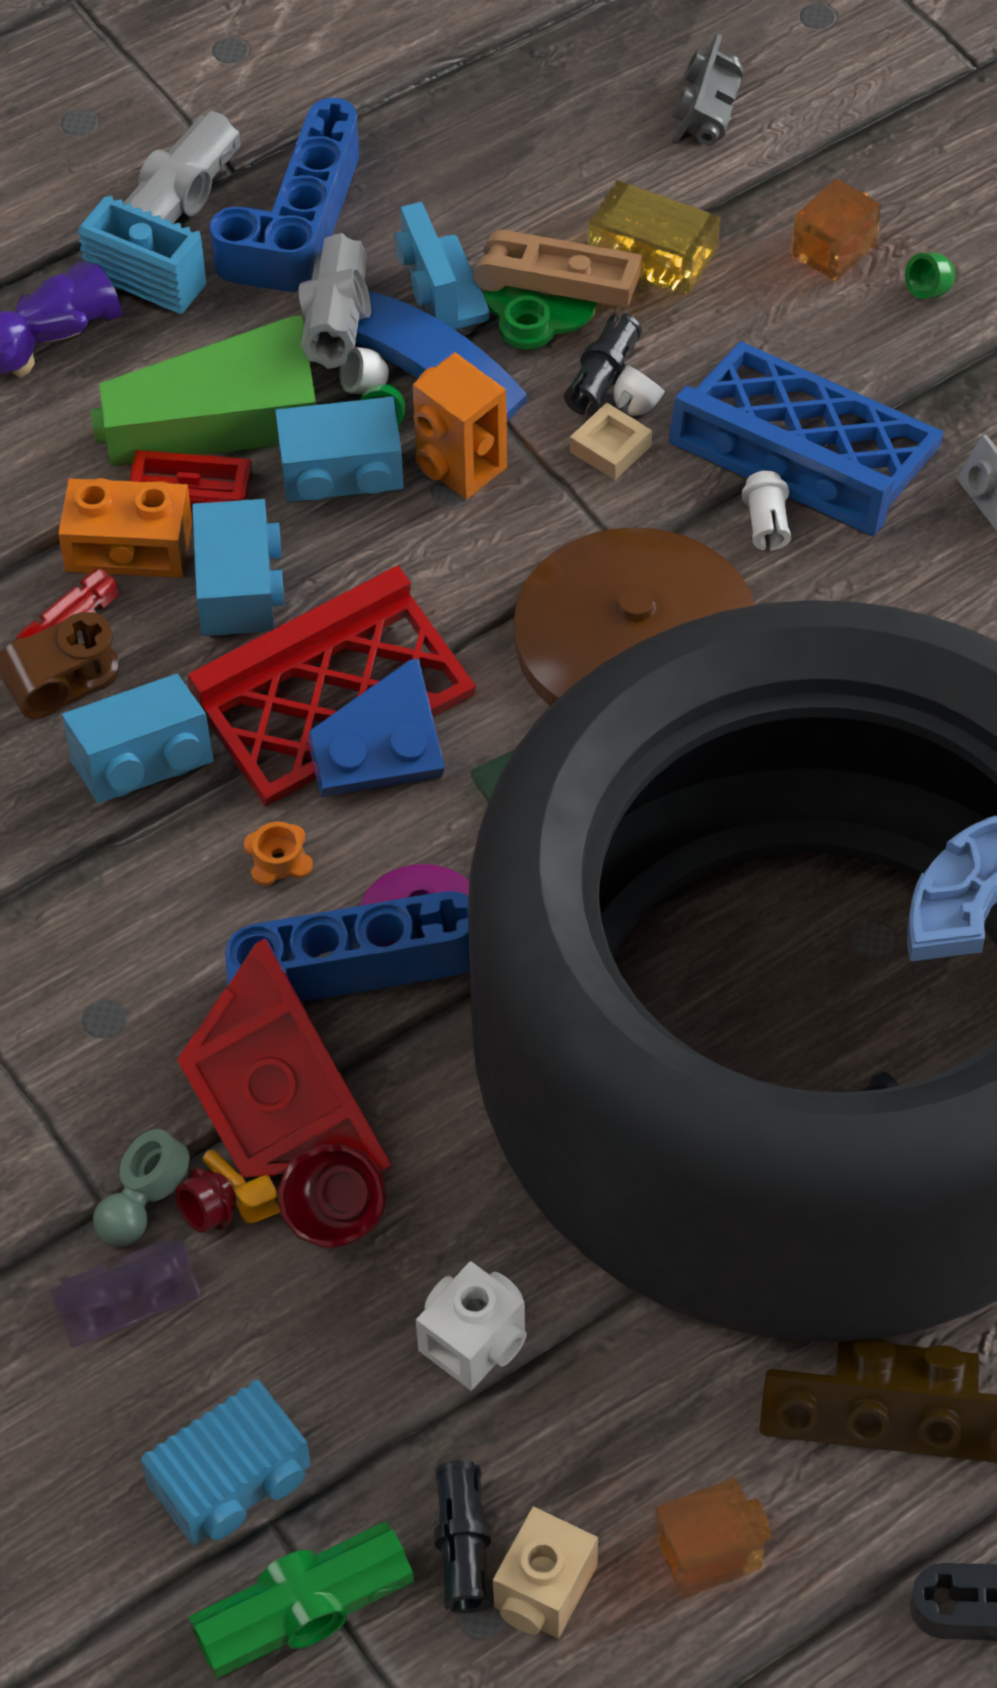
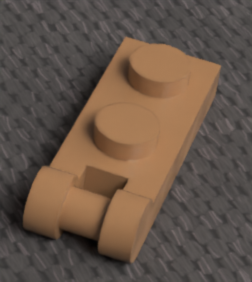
M495 230L488 236L483 249L484 255L476 264L473 278L480 288L487 291H498L506 285L538 291L547 295H560L592 301L601 305L628 308L641 274L642 255L509 230Z

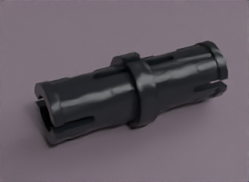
M618 313L612 314L607 320L598 340L586 347L580 358L581 369L564 393V401L572 411L579 415H584L588 407V415L595 414L611 385L616 384L618 377L627 366L625 363L626 358L642 335V327L634 317L623 313L620 319Z
M468 1460L449 1461L435 1469L437 1491L439 1493L440 1524L434 1529L435 1548L442 1552L444 1608L446 1610L451 1608V1612L474 1613L482 1611L491 1605L486 1572V1548L491 1544L490 1525L484 1521L482 1513L481 1466L479 1464L475 1465L473 1461Z

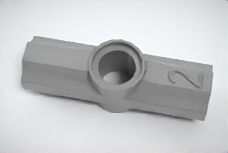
M210 111L206 116H199L169 152L158 149L148 156L140 171L138 187L124 201L123 205L131 203L133 209L141 207L142 212L151 211L152 217L160 215L162 220L170 219L171 224L182 213L188 216L196 215L207 201L212 186V178L241 146L239 131L233 128L227 117L217 112Z
M343 233L324 238L323 248L316 254L312 280L302 282L299 285V300L305 317L301 346L308 361L318 362L327 369L346 364L348 353L355 348L358 321L369 318L371 315L370 296L365 283L368 261L367 253L361 241L349 239Z

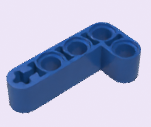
M326 98L319 100L311 106L306 115L272 212L245 207H229L222 209L211 219L210 236L214 269L223 280L288 292L299 291L300 283L312 280L316 254L322 250L324 238L333 235L359 160L357 111L350 102L340 98Z
M443 891L251 924L240 928L231 936L225 951L227 984H229L254 945L266 938L301 1002L462 975L470 972L468 896L458 891ZM391 941H397V942H396L395 944H393V945H390V946H387V947H381V946H382L383 944H385V943H388V942H391ZM327 952H332V953H331L330 955H328V956H325V957H322V958H317V957L320 956L321 954H324V953H327Z

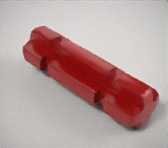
M94 569L79 582L82 586L81 589L77 586L70 589L38 616L42 622L38 624L37 621H32L17 634L16 639L30 637L66 620L73 614L81 612L96 613L95 607L102 610L118 597L117 582L103 569Z

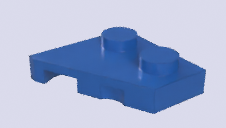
M419 659L409 660L310 730L308 745L320 797L442 777L445 766Z

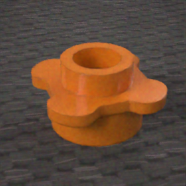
M279 821L270 822L261 826L256 832L250 833L245 838L244 850L252 856L254 866L251 869V877L255 883L261 886H269L275 880L286 879L290 876L301 879L311 873L313 860L304 852L303 843L306 840L305 831L300 826ZM278 853L284 854L282 858H274L272 855Z

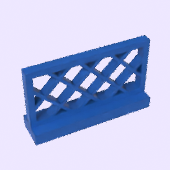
M740 341L696 389L686 385L675 397L668 442L747 479L752 474L760 471L776 472L781 476V480L787 483L789 498L871 536H875L885 524L890 505L941 446L944 431ZM742 365H745L764 374L765 377L740 380L736 371ZM803 391L814 396L816 400L790 402L787 392ZM773 394L777 404L751 406L747 396ZM734 398L738 408L718 399ZM854 414L865 419L867 423L842 426L837 415ZM824 417L828 426L802 429L798 419ZM785 421L788 431L769 422ZM905 437L919 443L917 447L894 449L889 438ZM875 440L879 449L877 451L854 453L850 442ZM836 444L840 454L820 445ZM887 467L891 477H888L880 472H877L872 468Z

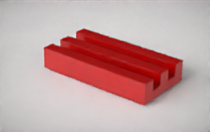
M136 450L129 481L151 483L161 481L170 484H188L191 513H193V504L248 499L249 481L252 480L253 475L252 459ZM144 473L177 475V477L146 475ZM200 477L235 480V482L201 479Z

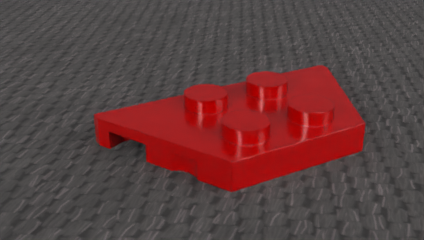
M265 938L257 942L177 1058L178 1063L242 1177L284 1174L288 1164L296 1156L323 1144L343 1143L366 1151L380 1170L383 1171L390 1167L392 1162L267 939Z

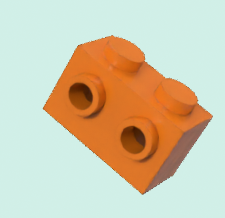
M456 352L436 367L426 369L413 384L416 463H418L420 469L429 478L442 481L467 500L507 468L506 389Z
M69 478L58 533L65 572L91 573L94 569L100 568L107 574L184 578L193 523L188 484H170L161 481L152 483L112 481L103 478Z

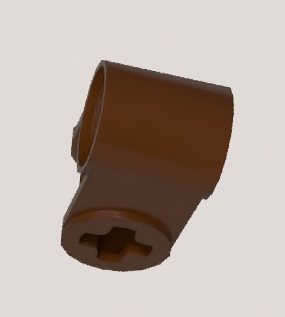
M94 612L73 614L66 620L30 637L15 640L0 652V677L24 717L40 719L49 716L73 701L95 691L105 689L115 681L119 675L120 664L117 653L111 648L113 634L110 624L103 616ZM78 630L82 632L83 644L78 642L76 634ZM95 660L99 662L101 670L99 674H96L93 663Z

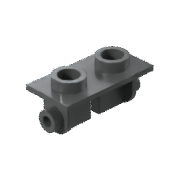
M718 33L705 52L699 49L694 52L684 72L683 79L689 81L690 84L689 87H684L671 114L672 117L678 119L671 141L677 144L685 131L696 136L700 143L708 146L714 145L725 136L733 108L731 104L736 98L744 71L740 60L736 56L723 54L718 51L722 35Z

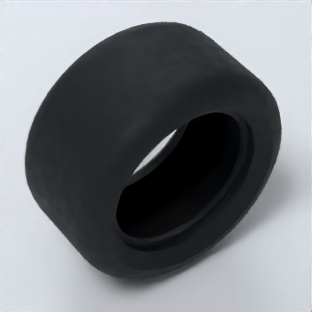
M802 600L764 603L722 611L682 623L647 638L600 664L564 692L538 718L515 748L498 778L478 831L470 868L468 895L472 1036L476 1074L484 1106L508 1163L528 1196L553 1227L590 1261L622 1284L656 1303L702 1322L746 1334L796 1341L842 1342L885 1338L928 1329L969 1315L997 1301V1039L966 1061L939 1074L905 1085L859 1092H816L783 1087L756 1080L727 1069L697 1053L674 1037L652 1017L635 997L614 961V957L623 941L652 907L692 879L716 868L744 859L770 854L795 852L828 853L879 863L919 880L921 874H924L931 863L946 849L949 840L968 827L987 818L997 816V641L974 630L934 616L891 606L852 601ZM997 903L991 907L984 922V930L996 946Z

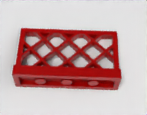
M399 565L188 674V689L206 713L208 724L265 807L316 780L313 762L311 761L303 765L304 758L312 760L308 745L309 732L313 728L314 721L323 722L337 712L318 707L324 684L359 691L358 696H360L379 682L371 679L376 656L404 663L409 660L419 659L420 666L445 672L453 686L438 694L427 692L433 717L475 695L476 685L411 596V582ZM406 618L418 634L415 650L380 642L383 629ZM374 634L373 640L365 639ZM424 644L430 653L422 652ZM344 649L369 654L363 677L328 670L332 655ZM322 661L321 667L313 666ZM292 676L316 681L311 704L308 705L277 698L279 684ZM269 689L268 695L260 694ZM239 704L264 709L257 733L231 727L222 713ZM272 711L306 719L300 743L266 735ZM244 745L253 747L251 755ZM261 749L296 756L293 771L269 783L257 765Z

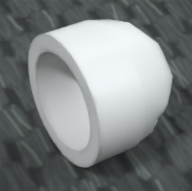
M355 347L348 353L346 364L340 366V383L343 390L347 393L363 395L370 387L386 384L388 380L389 369L386 362L378 352L371 349Z
M627 365L616 381L613 398L618 408L624 407L631 400L628 407V415L637 416L646 414L655 407L665 391L647 376Z

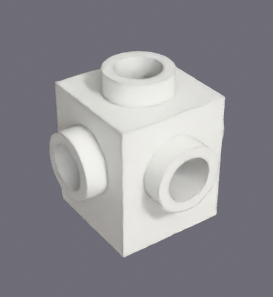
M470 1261L455 1278L451 1276L444 1277L429 1294L425 1303V1310L416 1319L418 1351L472 1391L496 1363L501 1367L507 1365L517 1355L525 1342L527 1335L525 1332V1305L521 1292L504 1275L498 1272H492L489 1275Z

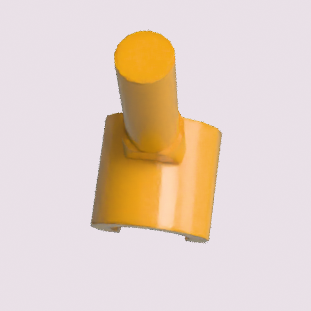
M214 1149L205 1153L202 1161L214 1173L222 1174L230 1182L235 1192L236 1206L246 1223H256L280 1213V1208L275 1201L277 1193L267 1174L246 1183L242 1175L234 1170Z

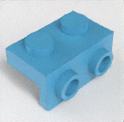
M422 202L400 207L401 231L394 233L395 249L400 264L402 266L407 265L409 268L411 284L418 305H424L429 315L437 318L454 330L488 321V305L480 287L474 281L473 271L456 235H448L438 238Z

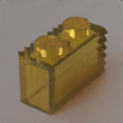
M616 180L614 187L610 189L609 195L606 194L604 202H601L599 209H596L594 217L591 216L588 245L642 255L640 276L643 280L648 278L654 285L661 288L671 287L673 291L680 289L685 295L690 293L719 248L720 216Z

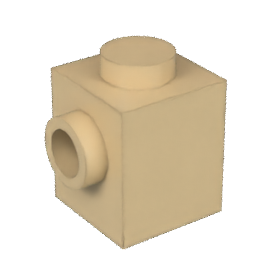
M533 1506L493 1579L494 1608L500 1610L501 1617L508 1624L522 1632L536 1635L541 1630L559 1639L597 1568L598 1537Z

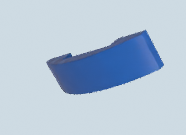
M369 292L371 315L369 318L358 321L355 347L374 350L386 360L417 378L426 369L436 367L456 352L506 389L507 421L527 403V394L517 382L491 357L466 337L437 318L412 305L386 295Z

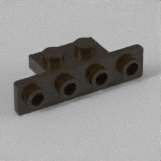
M881 1338L838 1342L835 1376L769 1369L765 1372L759 1431L762 1435L997 1463V1394L979 1393V1353L961 1352L954 1347L946 1345L926 1348L891 1344Z

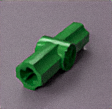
M385 1521L318 1554H315L312 1550H300L285 1555L266 1567L258 1576L256 1584L230 1597H226L188 1616L199 1648L210 1670L217 1679L286 1644L290 1648L300 1649L321 1642L341 1628L348 1614L413 1583V1572L397 1535Z

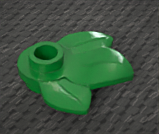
M506 285L498 291H484V298L489 310L499 318V333L502 339L509 345L520 349L538 348L547 344L554 334L579 330L594 317L598 303L560 295H547L538 291Z

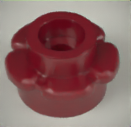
M199 1167L194 1168L189 1172L188 1179L178 1184L175 1189V1198L179 1211L187 1224L196 1232L204 1233L213 1227L217 1230H222L231 1222L232 1209L236 1207V1196L230 1182L222 1174L204 1171Z

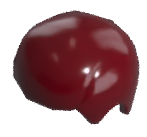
M343 1143L323 1144L296 1156L288 1164L277 1189L281 1218L297 1238L324 1248H337L349 1245L368 1235L378 1226L379 1218L383 1216L388 1199L384 1174L368 1153Z

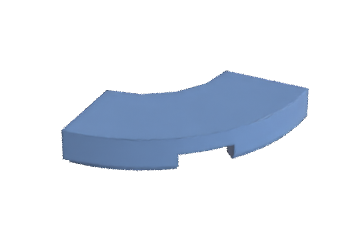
M997 816L978 822L954 836L947 842L946 849L931 863L926 872L921 874L912 897L907 927V946L910 961L982 952L985 940L984 922L991 907L997 903Z

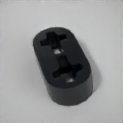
M941 1563L931 1565L921 1571L914 1582L910 1601L912 1619L919 1629L929 1636L941 1639L997 1641V1564ZM936 1588L949 1589L951 1600L959 1601L955 1603L952 1614H940L937 1602L931 1601Z

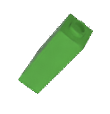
M302 316L289 317L100 383L102 408L91 409L95 444L107 443L110 466L132 464L136 450L206 455L279 446L275 410L316 405L310 362L301 346L304 329Z

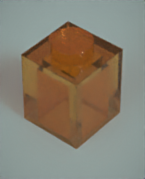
M836 178L795 215L792 256L837 282L877 244L881 204L870 198L866 193L858 191Z
M737 1478L656 1507L654 1537L682 1599L762 1569L765 1541L771 1539L769 1523L760 1502L756 1498L746 1500Z

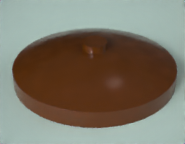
M641 527L617 528L595 532L569 542L554 551L534 569L526 580L519 594L514 615L516 656L527 682L551 706L564 692L600 664L631 646L682 623L722 611L753 606L755 602L747 584L737 570L713 549L694 539L670 531Z

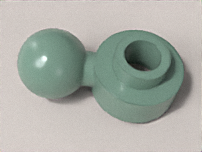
M153 1129L140 1135L129 1146L120 1165V1179L125 1188L121 1193L105 1197L97 1205L93 1215L94 1230L104 1243L113 1247H127L136 1243L143 1236L147 1227V1213L144 1208L147 1202H154L167 1197L175 1192L178 1184L185 1181L189 1166V1152L185 1145L166 1131Z

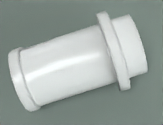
M760 471L748 477L746 485L742 489V500L750 509L753 530L752 541L754 546L760 550H765L766 534L769 536L770 551L781 549L791 541V532L788 528L785 501L789 497V487L785 481L781 480V476L773 471Z

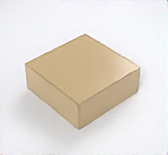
M607 402L570 436V453L614 480L622 475L652 446L651 429Z

